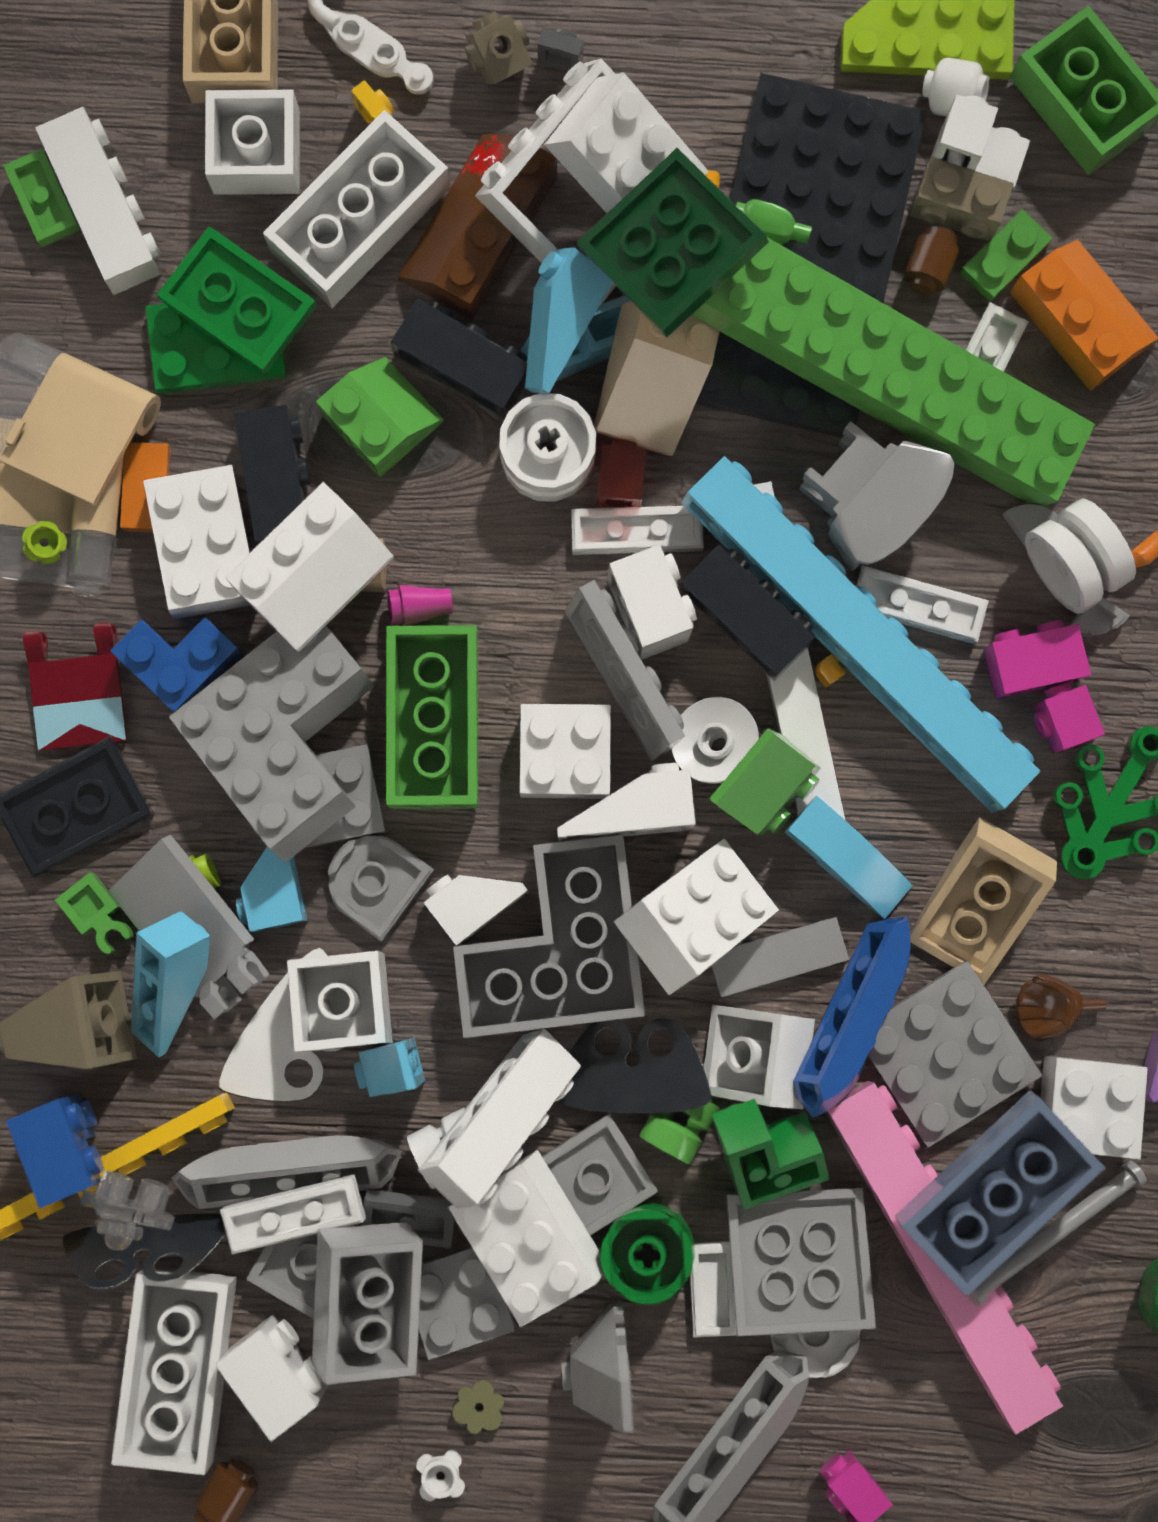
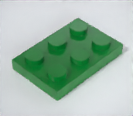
M208 226L157 293V297L162 303L264 375H266L317 307L314 299L210 226Z
M167 305L145 306L154 384L158 395L287 378L284 351L266 375H264Z

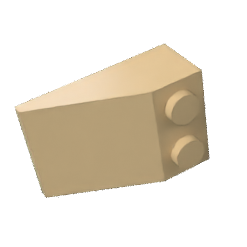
M631 301L623 304L619 314L595 419V431L666 456H673L712 367L719 331L691 315L666 338Z
M979 817L956 851L910 932L911 943L952 967H956L967 960L983 985H985L1055 884L1057 861Z

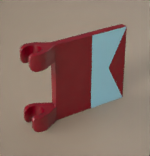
M108 622L94 625L93 632L98 655L48 661V641L45 633L27 631L23 634V645L29 668L38 751L94 745L108 737H113L115 742L128 741L119 661L110 651L118 643L115 625Z

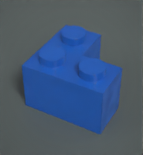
M206 618L175 648L141 619L110 650L173 712L245 657Z
M80 1094L56 1099L6 1121L39 1208L102 1182L99 1174L104 1170L101 1157L94 1146L89 1147L86 1141L96 1136L93 1126L97 1125V1119L89 1101H82Z

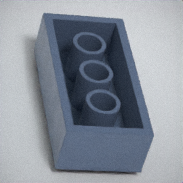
M1028 1091L895 1216L901 1227L967 1297L1099 1175L1105 1167L1037 1095Z

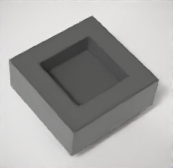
M542 28L537 43L538 63L569 71L575 64L583 61L584 40L577 38L575 34L568 30L555 29L552 31Z

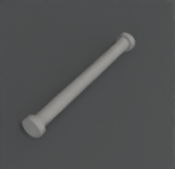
M1133 1161L1126 1162L1121 1166V1173L1024 1243L967 1297L976 1306L980 1307L987 1301V1295L1129 1189L1132 1187L1138 1189L1143 1186L1147 1179L1142 1169Z

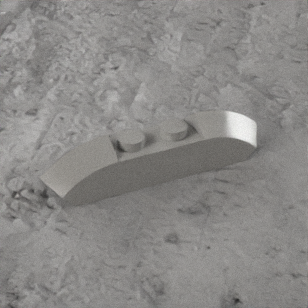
M344 1135L259 1143L212 1152L188 1164L171 1178L186 1200L198 1209L224 1207L355 1174L359 1191L367 1189H380L393 1177L402 1151L374 1139Z
M777 1350L765 1356L655 1503L653 1510L654 1522L717 1521L797 1413L809 1380L807 1356Z

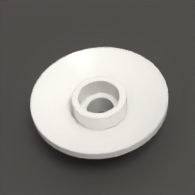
M723 697L706 698L694 703L681 714L684 723L682 731L685 737L672 748V752L682 770L690 769L691 778L708 784L723 783L759 739L758 727L753 716L740 703ZM716 739H725L726 743L722 750H712V743Z

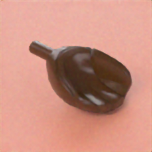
M1038 974L1021 987V991H1019L1016 998L1017 1005L1015 1007L1016 1017L1025 1036L1034 1041H1043L1067 1033L1076 1024L1082 1011L1106 1010L1107 1003L1105 999H1082L1080 992L1069 984L1049 975Z

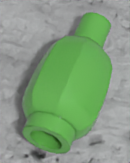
M752 199L746 204L737 202L736 206L769 239L780 245H784L790 240L804 244L808 243L812 227L796 223L793 215L787 209L758 199Z

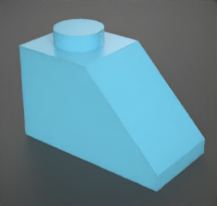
M266 847L240 887L242 898L236 899L240 922L242 925L248 924L249 932L254 933L308 921L294 856L285 863Z

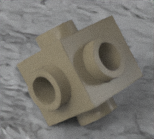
M496 11L472 22L475 31L465 35L469 45L464 47L472 68L475 71L481 69L487 84H496L533 65L525 47L530 44L529 38L519 20L513 21L511 15L498 18ZM496 39L500 44V49L498 52L494 48V42Z

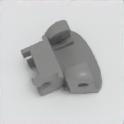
M850 421L844 429V437L838 444L845 452L823 477L810 467L804 474V482L799 490L832 516L827 522L830 527L827 535L841 560L853 571L860 563L869 565L879 562L897 551L929 518L943 499L953 477L954 462L950 454L905 440L899 446L890 443L884 449Z

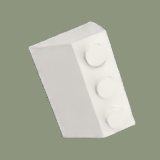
M322 482L225 579L244 600L299 652L394 559V556L361 518Z

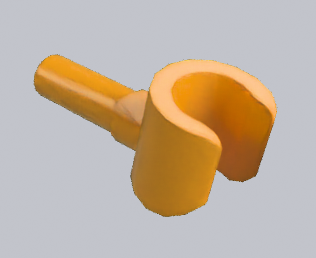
M833 654L826 657L815 667V674L825 687H828L846 674L839 664L838 658Z

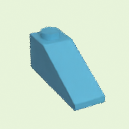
M575 248L556 249L550 252L539 268L541 276L534 287L525 388L533 393H550L613 283L588 257Z
M182 911L136 934L131 1033L157 1057L166 1054L208 966L210 935L201 925L196 924Z
M415 1037L359 1052L360 1062L354 1063L359 1088H367L369 1097L415 1089L426 1081Z

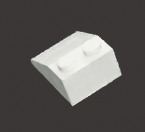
M679 763L653 765L650 773L643 774L558 827V842L615 835L626 837L690 831L695 825L690 769L679 770Z

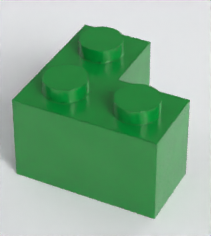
M754 1098L712 1113L727 1169L744 1210L830 1180L823 1151L805 1112L791 1117H784L766 1125Z

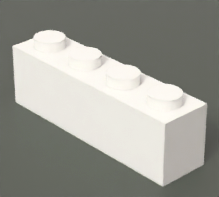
M81 107L35 127L102 277L113 295L161 275L155 260L162 257L151 232L143 235L138 225V222L145 218L134 195L126 197L120 184L127 182V178L117 157L108 159L103 146L110 144V141L100 120L96 119L91 122L84 107Z
M545 1028L522 1035L418 1171L456 1208L482 1205L495 1192L497 1188L495 1181L502 1171L509 1169L519 1160L523 1154L521 1146L528 1136L535 1134L545 1125L549 1118L546 1112L552 1104L562 1099L571 1090L574 1084L571 1079L581 1065Z

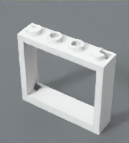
M602 59L586 63L580 61L567 72L563 78V81L566 83L565 87L557 96L555 94L549 96L536 111V115L539 117L530 129H522L508 145L511 152L502 163L499 161L494 163L481 178V182L484 185L475 195L541 263L550 252L555 251L557 248L503 192L594 80L598 77L615 74ZM614 283L610 286L601 304L616 287Z

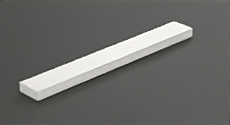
M771 481L754 485L762 494L769 493L775 498ZM748 569L746 570L758 583L760 582ZM778 600V602H779L789 613H791V612ZM807 648L775 681L767 675L779 733L821 767L815 775L820 779L817 786L804 800L797 797L794 800L798 816L814 797L818 796L845 820Z

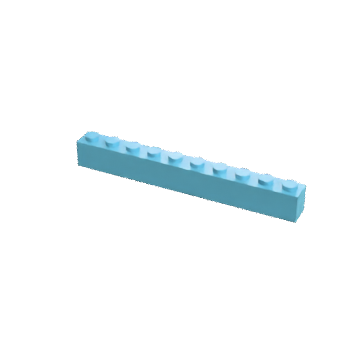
M724 456L686 493L681 504L728 550L732 548L737 551L749 564L748 570L759 581L765 579L781 595L779 601L790 612L793 610L800 612L813 626L810 632L991 813L1005 809L1041 772L1033 764V755L1023 745L1017 742L1013 744L1001 732L1003 730L1001 723L989 712H981L970 701L971 694L958 681H950L938 669L940 664L937 659L927 650H919L907 638L909 634L906 628L892 617L887 618L876 607L877 601L874 596L861 586L856 587L845 576L846 571L837 559L831 555H823L813 545L815 541L810 532L800 524L793 525L782 514L783 508L777 499L769 493L762 494L751 483L752 477L750 473L740 463L736 461L731 463Z

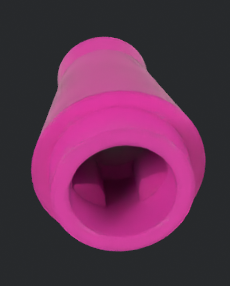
M398 585L397 589L387 590V605L391 625L412 626L453 613L450 588L436 589Z

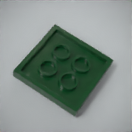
M676 148L576 243L585 255L668 338L769 243L766 234L692 161Z

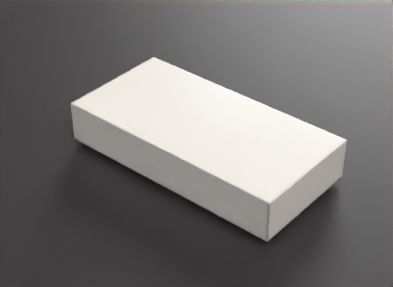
M729 1241L695 1243V1259L690 1274L693 1337L736 1336Z

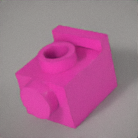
M851 1451L843 1457L841 1454L833 1456L820 1469V1474L825 1478L830 1487L825 1492V1495L842 1516L848 1510L850 1511L845 1516L848 1522H874L892 1506L886 1493Z

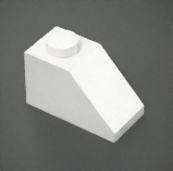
M446 875L427 890L431 897L424 904L455 945L460 946L527 894L528 890L523 883L463 875H459L452 880L449 875Z

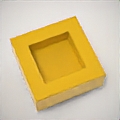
M365 80L351 90L355 109L368 125L384 110L390 115L394 112L393 105L380 89L374 92Z

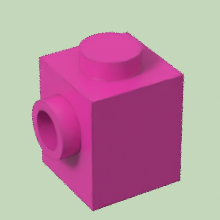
M1070 682L1053 687L1044 691L1047 699L1034 705L1037 711L1034 714L1036 729L1043 739H1048L1053 754L1106 735L1086 685L1072 689Z

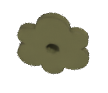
M481 1379L476 1381L472 1388L469 1386L460 1388L458 1392V1399L460 1401L454 1405L452 1411L455 1421L460 1424H467V1429L472 1434H478L483 1428L490 1431L497 1429L502 1422V1414L499 1410L504 1406V1398L501 1394L494 1393L492 1383ZM477 1403H481L483 1405V1409L479 1410L475 1407V1405Z

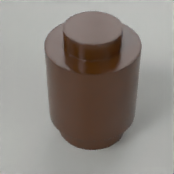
M930 226L926 228L924 234L918 237L904 274L905 279L910 283L909 287L913 291L931 296L934 292L945 290L959 253L957 246L959 238L955 233L942 227Z
M231 1459L230 1462H219L196 1502L197 1511L194 1515L196 1521L238 1522L258 1487V1482L253 1476L254 1470L248 1464L238 1459Z

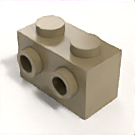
M930 157L921 177L909 216L921 219L932 225H940L962 232L973 238L990 241L1002 222L1014 183Z

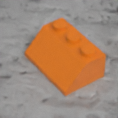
M1078 239L1055 249L1023 273L1010 291L1013 298L1090 392L1158 340V336Z

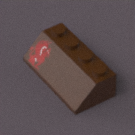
M482 134L398 275V280L472 321L519 243V240L475 197L484 185L481 182L484 173L494 163L498 161L502 163L511 152L508 145L515 137L513 135ZM539 148L503 192L530 222L557 179V158L548 151Z

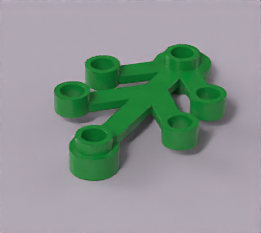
M1151 726L1142 727L1135 730L1129 736L1127 750L1130 758L1109 794L1101 770L1105 761L1102 749L1096 745H1086L1076 752L1075 764L1083 773L1095 819L1086 832L1078 808L1083 799L1081 788L1072 782L1056 787L1053 792V801L1061 810L1069 839L1061 850L1060 858L1064 870L1070 876L1077 879H1090L1097 876L1103 870L1106 860L1134 853L1142 856L1149 855L1158 850V834L1150 828L1136 830L1130 838L1103 843L1113 826L1158 816V793L1152 799L1125 805L1148 763L1158 759L1157 728ZM1145 736L1154 738L1156 748L1153 752L1144 748L1143 739ZM1085 751H1091L1095 754L1096 763L1093 767L1084 763L1083 754ZM1064 788L1073 791L1075 799L1072 804H1066L1061 799V792ZM1141 834H1146L1151 839V846L1148 850L1142 849L1138 844V838ZM1081 849H1086L1091 854V861L1088 865H1083L1078 860V852Z

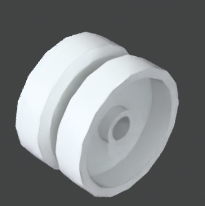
M539 393L522 399L508 412L500 428L499 448L501 463L507 480L519 493L536 501L556 502L573 496L587 483L594 469L596 431L590 415L578 402L561 394ZM546 445H551L555 448V450L548 452L546 447H544L542 450L541 448Z
M1082 498L1075 501L1059 512L1057 523L1052 520L1045 521L1026 534L1025 544L1027 552L1036 572L1054 597L1067 609L1076 614L1084 613L1099 603L1104 594L1103 590L1108 592L1117 591L1135 578V561L1126 540L1108 515L1089 500Z

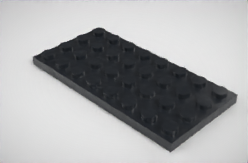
M760 73L731 201L736 205L737 202L746 204L752 199H758L787 209L793 215L796 223L811 226L812 229L807 244L790 240L782 245L783 247L884 303L927 111ZM720 331L712 367L695 403L840 438L844 437V429L850 421L856 425L859 414L858 408Z

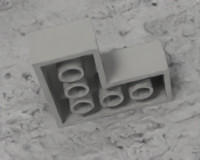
M327 626L299 652L276 632L171 714L169 718L267 847L286 863L356 807L305 741L375 686Z
M623 835L533 845L544 936L453 947L463 1038L645 1016L638 954L614 923L617 918L632 908Z

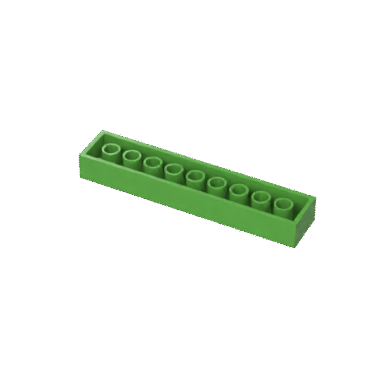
M769 238V243L692 314L693 317L918 443L950 454L954 463L1027 504L1047 506L1058 502L1095 426L1093 422Z

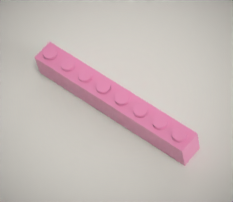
M866 1081L849 1091L838 1104L826 1111L825 1114L1004 1423L1016 1435L1063 1407L1056 1395V1392L1061 1390V1386L1051 1369L1046 1364L1040 1367L1032 1352L1038 1349L1027 1328L1023 1324L1017 1327L1008 1311L1012 1310L1014 1306L1001 1285L987 1295V1301L980 1307L976 1306L899 1224L895 1215L938 1175L930 1164L923 1167L915 1151L921 1148L919 1142L907 1124L903 1127L899 1126L892 1114L897 1109V1105L884 1085L877 1088L874 1082Z

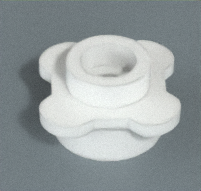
M449 1450L445 1455L436 1457L423 1454L418 1459L416 1467L422 1475L420 1495L423 1499L433 1501L436 1498L441 1499L448 1496L456 1498L463 1493L465 1483L460 1479L459 1466L462 1459L456 1451ZM440 1471L445 1474V1478L442 1480L436 1477V1474Z

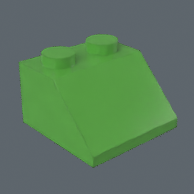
M386 357L349 372L316 401L323 418L379 478L444 422L435 409Z
M767 728L709 799L757 835L765 836L768 831L776 834L790 818L791 813L787 809L797 797L804 800L817 786L820 779L815 775L821 767L782 734Z

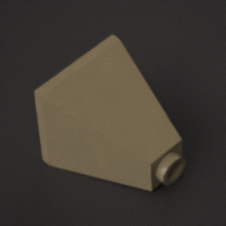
M121 971L70 977L0 1022V1051L5 1054L6 1059L81 1069H90L137 1059Z

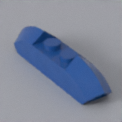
M908 916L884 919L867 924L793 1080L796 1098L813 1118L834 1107L849 1093L864 1069L867 1055L875 1046L878 1031L886 1014L892 1009L897 990L901 989L906 976L911 946Z

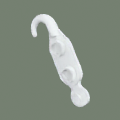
M308 0L307 4L311 15L325 27L336 46L343 53L376 75L388 78L393 76L400 77L404 81L406 89L413 94H424L431 89L433 85L431 69L423 63L409 62L406 59L404 47L399 41L361 16L332 11L323 4L322 0Z

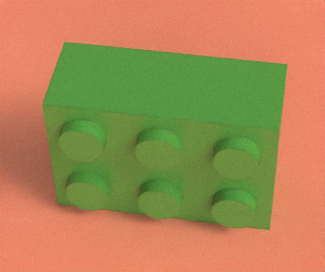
M1089 5L1021 54L1009 77L1088 176L1158 123V90Z

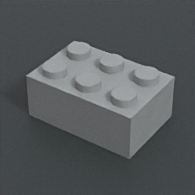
M407 1222L318 1229L312 1362L326 1385L416 1375L423 1241Z

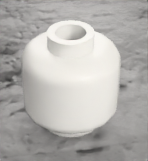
M944 58L938 63L935 71H927L922 95L929 98V106L933 114L946 117L956 94L964 97L977 96L986 101L989 89V76L984 75L982 66L977 62Z

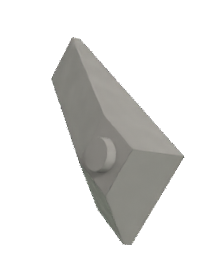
M622 1299L612 1300L570 1348L571 1362H562L563 1391H572L573 1405L622 1432H633L630 1373L625 1328H623Z

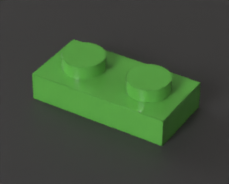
M43 148L3 165L35 238L41 247L81 230Z
M1021 209L963 267L960 274L989 302H992L1050 244L1053 237Z

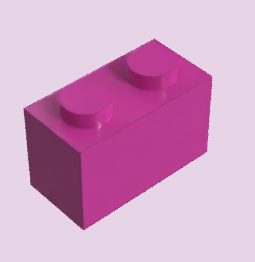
M1056 620L1038 625V633L1022 636L1020 629L995 635V642L983 649L995 699L998 700L1053 688L1068 682L1070 684L1080 682L1091 676L1079 624L1064 627L1063 620Z

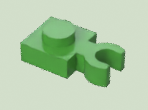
M89 872L55 899L56 903L81 935H87L93 929L97 932L96 943L99 949L106 954L112 955L115 952V949L108 941L109 934L112 931L118 930L126 940L134 937L132 929L126 923L115 921L111 916L121 907L93 872Z

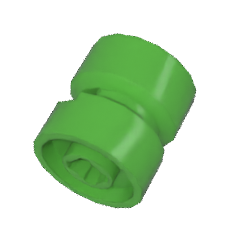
M709 1102L705 1106L683 1111L690 1115L686 1127L672 1120L677 1112L651 1113L639 1136L673 1157L691 1164L702 1143L698 1135L699 1132L709 1130L713 1123L712 1113L718 1112L720 1107Z

